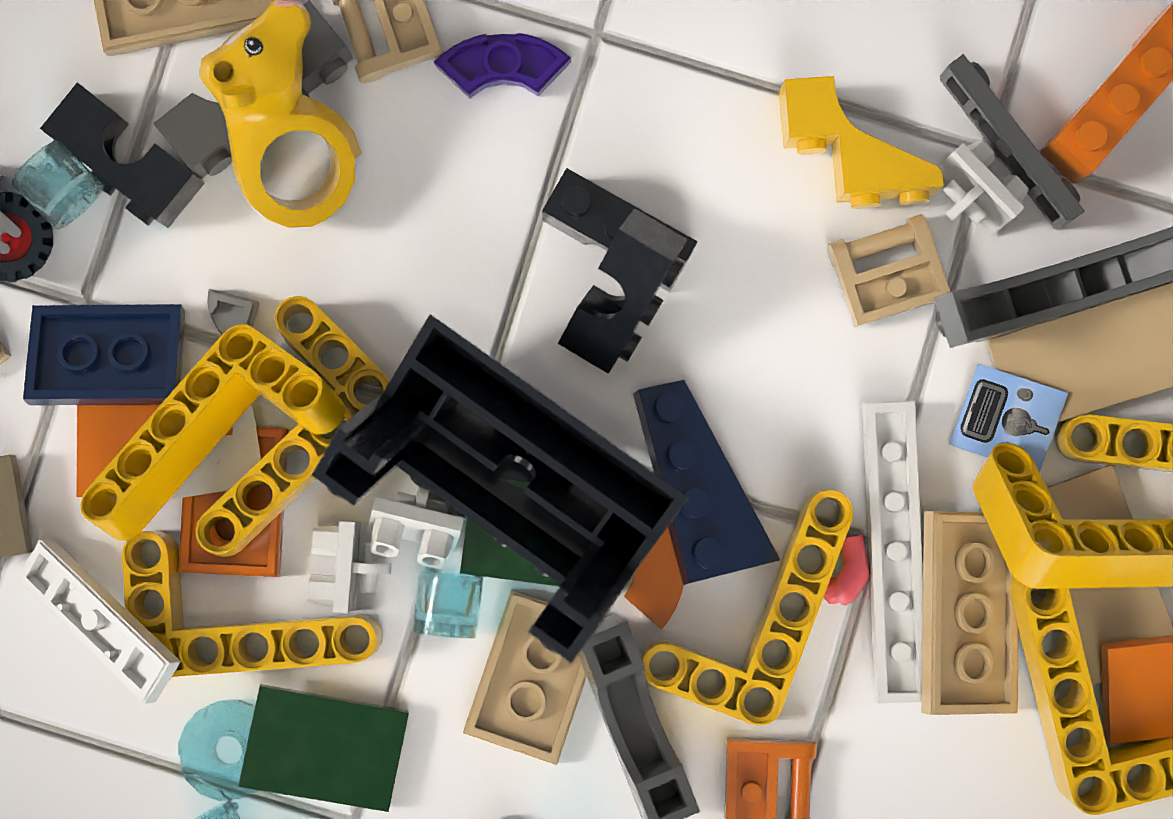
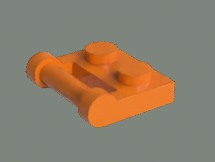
M727 739L724 819H776L778 758L791 759L790 819H810L811 759H816L817 742L807 740Z

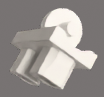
M978 140L969 146L962 143L938 166L942 172L943 184L945 185L942 190L955 202L945 214L951 220H954L961 212H964L976 225L980 222L994 235L1025 208L1021 202L1028 193V187L1016 175L1008 174L1001 181L998 180L987 168L996 160L994 151L983 140Z
M421 487L418 488L416 496L398 491L395 501L375 497L367 528L368 531H372L371 552L386 557H397L401 539L421 543L417 562L423 566L442 569L450 550L454 551L462 531L464 518L445 514L446 503L428 499L429 490Z
M339 521V526L331 525L313 528L312 554L337 556L335 575L310 574L307 601L324 606H333L332 613L348 614L349 611H355L357 573H362L360 593H375L377 574L391 575L392 564L377 563L378 555L371 552V543H364L363 561L358 562L361 522Z

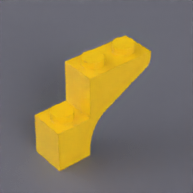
M834 76L784 80L779 90L783 149L797 148V154L812 155L825 152L826 146L832 145L836 203L850 202L852 209H867L880 206V200L899 198L900 205H919L929 202V196H933L944 186L942 172L936 165L872 137L854 127L846 118L839 105Z

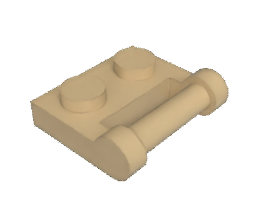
M332 0L333 5L340 8L358 61L355 70L361 83L376 81L388 73L439 57L442 54L425 0H373L390 52L376 56L358 0Z
M922 214L907 218L904 225L847 243L841 239L827 244L829 258L837 273L854 328L934 303V298L950 293L928 223ZM909 243L915 246L917 252L915 256L858 274L855 272L852 261Z

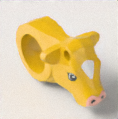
M272 0L256 20L233 33L218 49L206 54L201 59L199 76L202 83L220 104L224 113L234 174L239 189L249 204L267 220L284 227H313L327 220L345 204L355 182V159L362 154L355 132L341 115L323 103L302 94V47L311 27L309 12L300 0ZM310 131L320 135L325 140L331 154L330 171L325 183L313 195L300 200H283L269 194L260 179V162L266 148L278 136L288 132Z

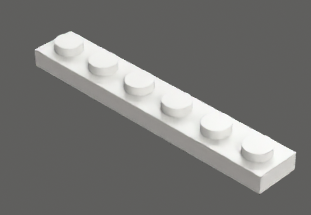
M915 401L862 404L875 702L878 704L921 703L923 563Z

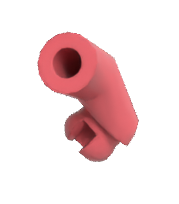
M863 534L847 536L841 549L843 568L836 578H830L824 595V599L829 604L840 603L845 606L854 602L869 580L870 570Z

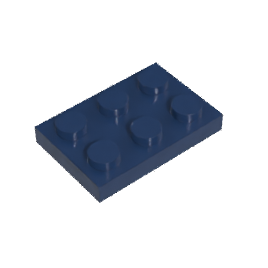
M181 304L32 305L23 400L29 406L161 405L181 382L186 311Z

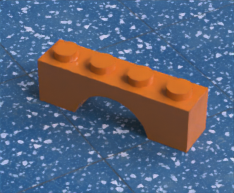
M1173 1L1159 13L1132 44V48L1117 67L1039 151L1048 162L1074 184L1094 172L1173 81Z

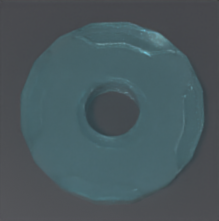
M240 699L219 700L198 710L185 724L178 741V756L180 755V763L183 767L181 770L186 781L199 794L217 801H232L233 799L245 798L258 791L238 787L255 705ZM221 737H233L240 743L242 754L238 762L226 763L218 757L216 746Z

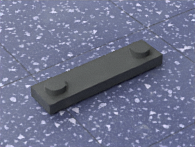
M964 53L951 62L939 76V80L1012 175L1018 176L1028 187L1027 194L1052 227L1058 230L1084 213L1085 210L1079 204L1081 199L1076 188L1068 180L1058 177L989 87L990 80L985 70L976 62L970 63Z

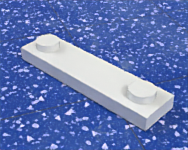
M52 538L39 539L17 580L143 704L157 702L181 661Z

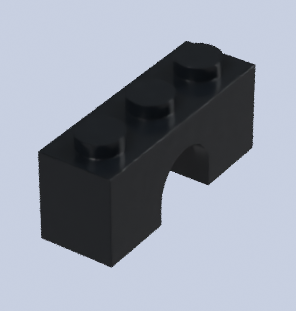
M77 82L39 128L53 139L48 148L71 166L78 159L92 170L86 178L109 196L116 189L130 199L125 209L147 226H150L156 220L169 228L205 183L156 143L140 160L130 164L118 163L115 156V145L129 123Z
M568 168L565 169L542 210L543 222L584 245L588 242L606 251L610 247L619 228L634 208L687 239L678 256L686 262L684 267L698 242ZM676 281L674 282L671 288H668L663 284L661 285V288L670 293Z
M634 208L619 228L598 267L599 270L611 276L620 284L624 296L608 294L593 285L577 306L557 344L607 374L610 373L619 358L628 363L643 338L635 333L640 322L649 326L664 301L656 296L661 285L663 284L671 288L686 263L678 256L687 239Z

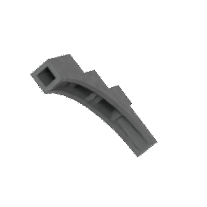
M1173 227L1044 268L936 297L934 302L937 308L936 323L938 329L947 338L949 348L972 342L977 343L996 338L1051 319L1063 317L1115 299L1173 282Z

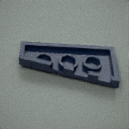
M685 380L638 389L634 392L633 395L653 472L688 497V500L668 526L683 585L780 561L775 548Z

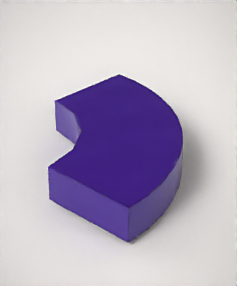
M482 34L452 46L434 61V65L469 99L485 88L502 84L523 87L539 97L571 63V57L552 43L528 34Z

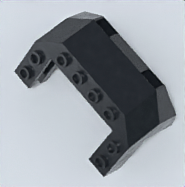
M429 314L384 392L338 428L311 476L324 484L331 494L345 499L355 506L398 467L408 474L416 485L430 490L447 502L459 516L472 520L490 533L498 544L511 548L529 561L538 573L552 578L561 584L528 632L540 640L547 650L554 654H559L571 664L602 623L634 572L688 500L686 495L432 314ZM501 479L530 482V484L523 489Z

